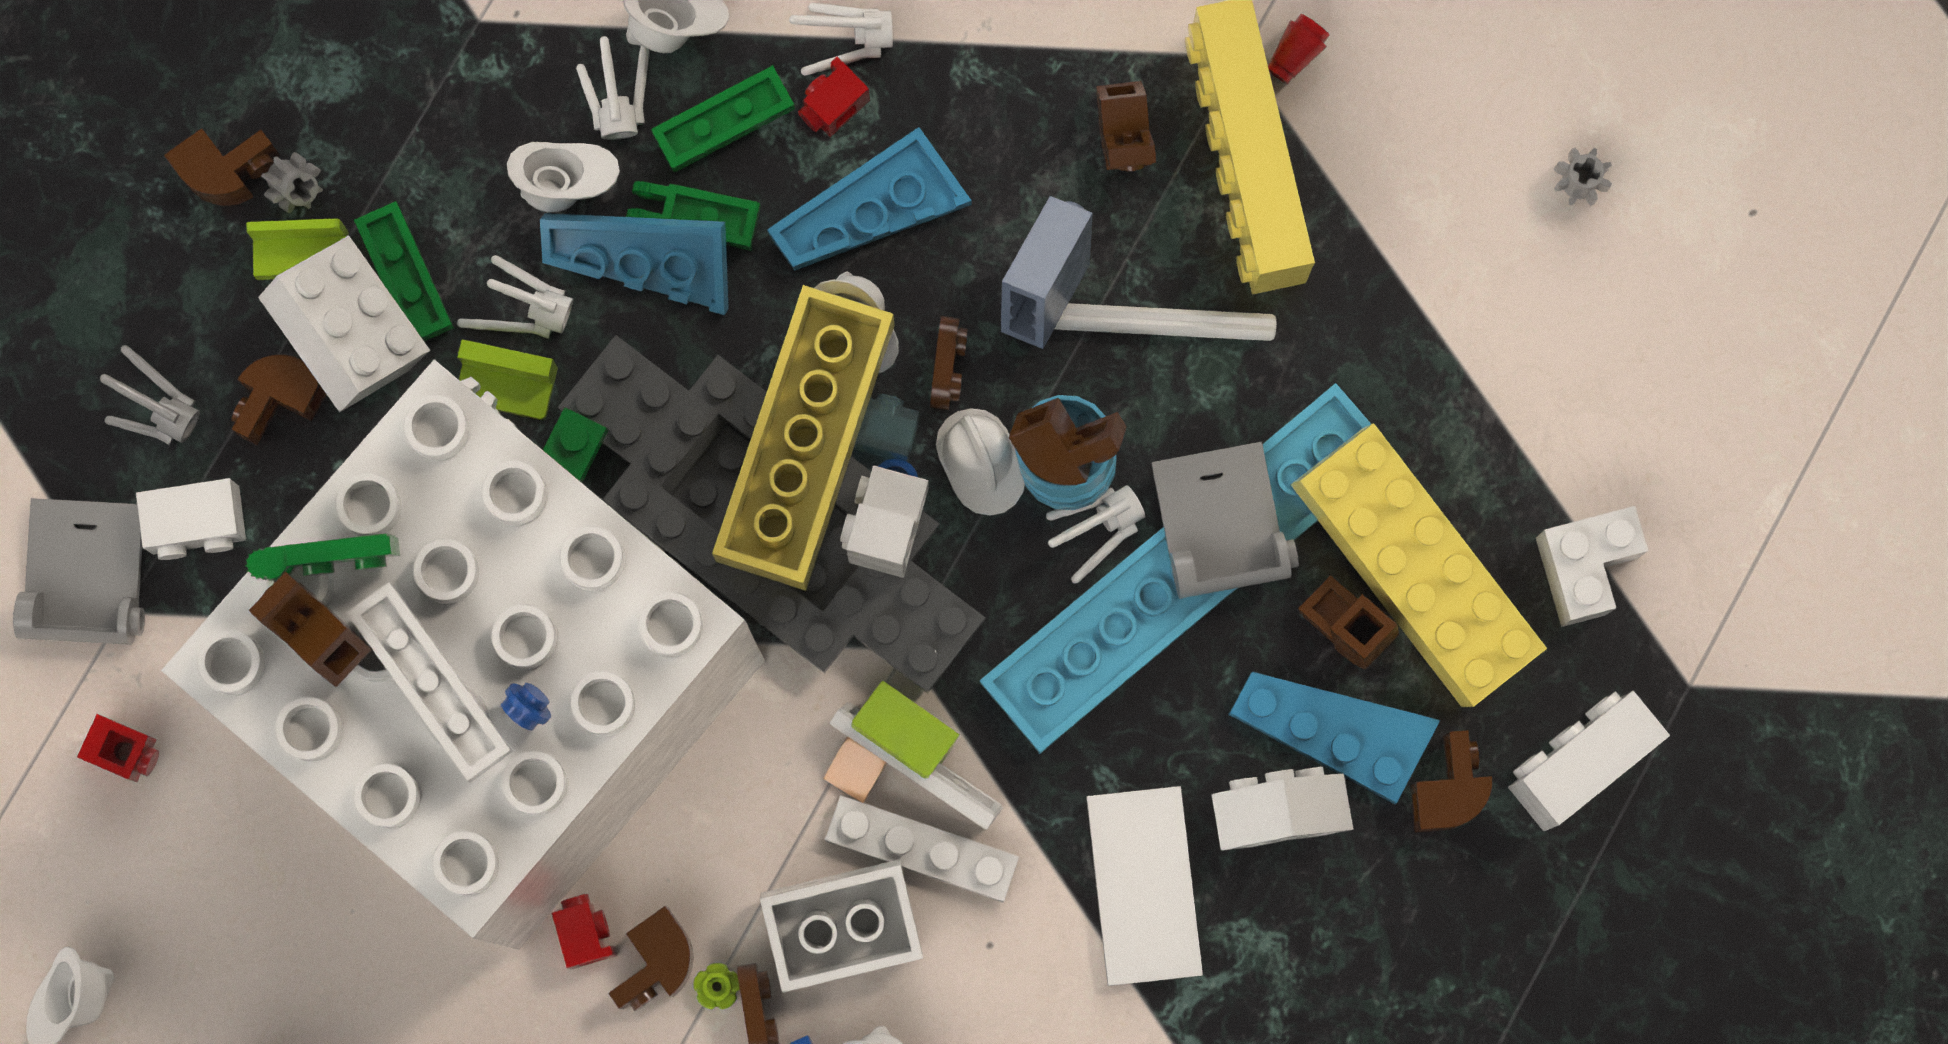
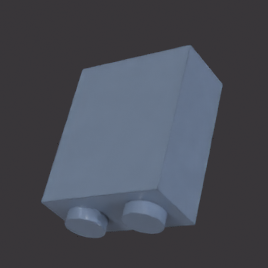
M1052 196L1048 198L1002 280V333L1042 349L1045 347L1090 265L1092 212L1085 210L1081 205L1072 201L1064 202Z

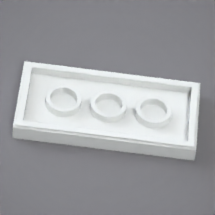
M1181 786L1087 796L1107 985L1113 986L1203 976Z

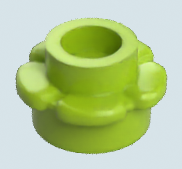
M722 963L709 964L705 971L697 973L693 984L694 990L698 993V1002L710 1010L715 1007H719L722 1010L731 1007L737 1000L736 992L740 990L737 973L729 971L728 967ZM715 982H719L722 986L718 992L712 988Z

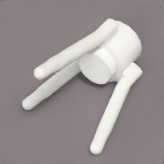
M810 3L808 6L810 11L835 16L792 15L789 18L791 24L854 28L855 44H864V48L839 55L838 57L845 64L865 58H881V48H892L891 11H879L878 8L859 9L831 4ZM836 57L805 66L801 69V74L806 76L831 69L830 62Z
M603 36L600 38L607 98L601 101L602 108L599 105L585 66L578 64L576 70L592 112L594 130H600L601 138L607 140L633 137L638 134L637 125L645 123L643 102L650 52L648 48L640 46L633 105H630L629 97L617 95L609 39Z
M495 255L491 258V262L538 291L535 294H531L494 279H489L487 286L530 304L528 318L534 319L535 323L483 319H458L457 326L460 328L530 333L549 339L551 331L563 333L572 309L573 298L564 296V290L544 283L514 264Z
M1128 485L1116 492L1112 487L1109 488L1092 505L1077 510L1056 509L1046 514V518L1052 521L1097 507V514L1051 538L1048 541V545L1052 548L1073 539L1101 523L1110 532L1118 529L1071 577L1073 583H1079L1124 539L1138 532L1135 523L1145 518V512L1137 496Z

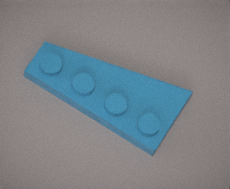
M918 127L777 222L767 231L795 271L972 205V200Z
M544 213L540 218L542 263L596 279H600L603 276L624 282V287L642 291L645 288L669 295L668 299L684 304L690 301L708 306L709 311L725 315L729 309L725 222Z
M1251 672L1229 713L1230 716L1338 774L1344 773L1345 778L1393 804L1398 802L1440 722L1438 719Z

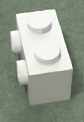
M230 478L136 493L142 547L153 555L158 554V559L160 560L182 558L187 556V549L204 547L205 552L208 553L228 551L233 549V542L246 540L239 485Z

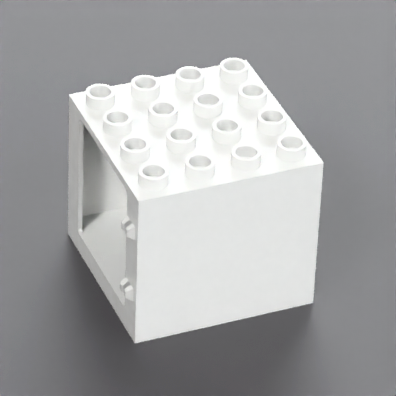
M433 360L270 547L386 533L395 535L399 541L400 556L386 557L387 567L355 570L354 561L334 563L335 573L303 576L302 567H299L290 576L298 583L303 584L369 647L370 645L346 612L390 582L513 752L469 783L373 650L366 655L337 687H334L313 670L287 643L255 618L248 610L277 580L256 579L255 576L251 577L250 572L244 575L161 671L472 938L519 950L765 660L746 621L521 433L509 419L502 417L496 409L497 398L486 391L481 398L477 396L476 392L480 390L481 386L476 380L469 377L459 381L436 360ZM515 683L523 686L525 683H530L547 696L550 701L547 708L551 713V718L546 724H538L533 731L519 726L504 712L501 703L507 697L505 690L510 684Z

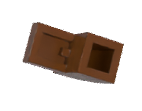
M1142 81L1096 86L1099 125L1106 170L1136 171L1156 163L1155 144L1149 130L1147 95Z
M201 128L164 156L181 179L198 197L215 205L230 206L243 203L254 197L243 182L250 177L257 179L263 173H267L274 164V157H279L280 154L263 131L259 130L223 156Z
M271 355L261 358L249 365L237 379L246 389L252 392L249 398L244 396L238 402L232 415V421L235 422L232 430L241 438L258 445L279 405L312 421L326 393L303 360L289 355Z
M1056 398L1018 413L1009 439L1022 461L1035 475L1054 484L1078 485L1087 482L1093 461L1095 463H1102L1117 454L1127 427L1119 413L1116 412L1076 428L1060 399Z
M287 572L270 586L262 597L248 610L334 687H337L372 650L331 609Z
M1331 575L1298 608L1300 614L1326 636L1340 654L1362 669H1367L1399 636L1398 625L1363 594L1357 599Z
M1468 730L1448 732L1443 736L1447 780L1415 782L1410 786L1415 832L1441 831L1456 828L1472 820L1485 807L1492 789V776L1473 778L1472 770L1479 769V751L1477 742L1469 741Z
M664 906L626 933L647 963V966L608 993L619 1009L624 1010L630 1005L634 1011H637L658 996L654 987L659 984L662 985L669 997H674L683 989L691 975L694 961L691 941L670 908Z

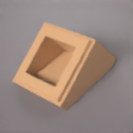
M846 737L823 779L864 803L888 763L856 741Z

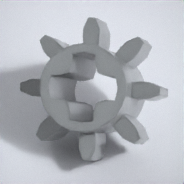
M1573 148L1568 154L1570 164L1558 162L1554 170L1558 174L1563 175V177L1554 189L1555 191L1564 190L1570 196L1569 205H1573L1577 199L1586 198L1587 203L1592 206L1598 200L1595 189L1607 192L1612 185L1609 180L1603 178L1604 174L1612 166L1611 162L1602 163L1596 157V148H1593L1589 154L1580 155L1579 151ZM1580 169L1588 172L1586 176L1588 182L1586 184L1578 181Z
M295 152L291 155L290 160H281L278 157H274V164L270 167L268 173L262 174V177L267 180L270 187L264 196L273 203L279 202V207L287 213H292L295 206H305L307 209H310L311 202L315 199L317 193L323 191L315 179L321 170L312 163H306V159Z

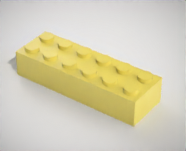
M1228 0L1196 7L1193 23L1188 24L1189 37H1185V45L1190 64H1198L1199 80L1195 81L1199 105L1201 108L1208 107L1210 124H1206L1205 128L1210 150H1218L1220 167L1216 168L1219 191L1221 195L1228 194L1230 199V211L1226 212L1229 233L1232 239L1239 238L1241 255L1237 256L1236 259L1241 282H1249L1252 295L1304 284L1307 282L1315 261L1252 0Z
M803 285L712 552L716 562L806 591L895 326L893 313Z
M1374 423L1362 428L1290 484L1461 707H1474L1547 649Z

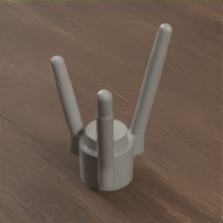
M123 345L121 352L172 399L169 400L163 397L158 403L121 381L119 382L109 375L103 374L100 376L102 383L153 411L151 422L157 424V426L153 427L114 416H107L105 418L106 424L157 438L168 445H171L174 439L180 443L185 442L194 430L200 416V411L193 408L195 400L182 394L140 355L135 353L129 346Z

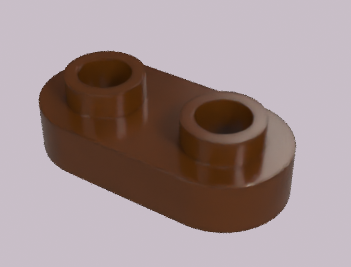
M941 316L931 391V408L949 410L950 400L959 401L962 374L954 373L956 355L965 356L968 333L967 328H959L960 318Z
M757 963L737 966L748 1043L780 1044L775 1018H766L764 1000L772 999L768 971L759 972Z

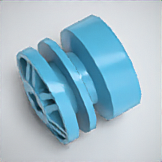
M1057 395L1039 401L1035 405L1038 406L1059 398L1076 428L1105 417L1095 404L1078 396ZM1015 449L1026 488L1039 502L1054 509L1077 510L1092 505L1107 492L1115 477L1116 455L1102 463H1095L1093 461L1086 483L1078 485L1054 484L1035 475L1025 465Z

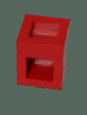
M838 56L830 62L832 74L828 77L825 74L820 75L807 87L805 91L807 97L803 100L804 106L798 111L799 116L813 131L817 132L822 128L830 138L870 101L869 88Z
M96 714L77 758L128 780L138 782L141 774L149 776L153 771L159 757V750L153 748L157 739ZM130 743L132 750L128 759L121 760L119 757L120 747Z
M588 894L561 901L563 910L551 913L567 969H576L617 956L614 946L605 947L603 939L610 937L603 909L595 911Z

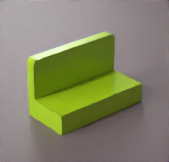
M340 219L247 222V233L253 239V275L257 280L274 279L277 275L347 237L349 231Z
M461 340L457 356L462 363L459 381L469 377L476 380L481 386L476 395L481 398L484 392L489 391L497 398L496 409L500 412L537 420H544L546 418L558 370L553 359Z
M883 680L851 723V727L924 779L930 777L939 763H943L960 735Z

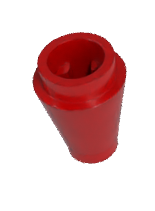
M1300 14L1295 22L1290 20L1270 60L1271 62L1268 65L1269 72L1288 85L1292 78H1295L1327 48L1324 43L1330 34L1304 14Z

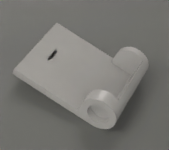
M1262 442L1151 462L1173 578L1179 599L1291 578V568L1299 566L1294 540H1285L1283 532L1279 530Z
M31 498L25 592L18 593L13 612V628L16 638L131 645L135 640V636L143 634L145 612L143 608H139L142 539L137 504Z

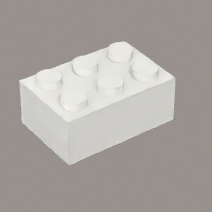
M349 235L277 275L258 297L339 412L410 371L430 351Z
M1616 691L1610 696H1606L1585 713L1590 719L1587 724L1583 726L1578 721L1574 725H1570L1549 742L1554 749L1546 756L1543 751H1540L1513 771V774L1518 779L1508 788L1543 831L1563 823L1670 736L1634 691L1622 697Z
M900 859L761 893L760 902L782 993L923 959Z

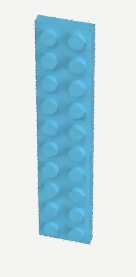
M1336 383L1262 444L1279 530L1283 532L1285 540H1296L1318 521L1290 484L1362 428L1371 425L1368 419ZM1163 527L980 680V684L1039 754H1041L1237 588L1179 599Z

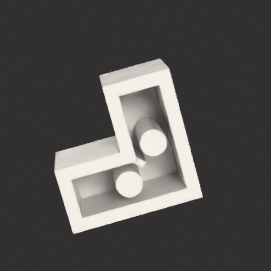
M874 465L870 478L861 476L854 502L859 504L856 516L847 514L840 542H843L842 549L847 551L849 563L904 578L929 489L928 480Z
M1635 506L1545 529L1536 537L1561 627L1602 617L1616 609L1605 567L1638 559L1648 552Z
M1314 767L1295 771L1296 777H1294L1293 769L1266 773V782L1258 784L1257 777L1230 781L1229 791L1212 794L1221 851L1250 848L1285 840L1319 837L1353 830L1344 773L1324 775L1323 767Z

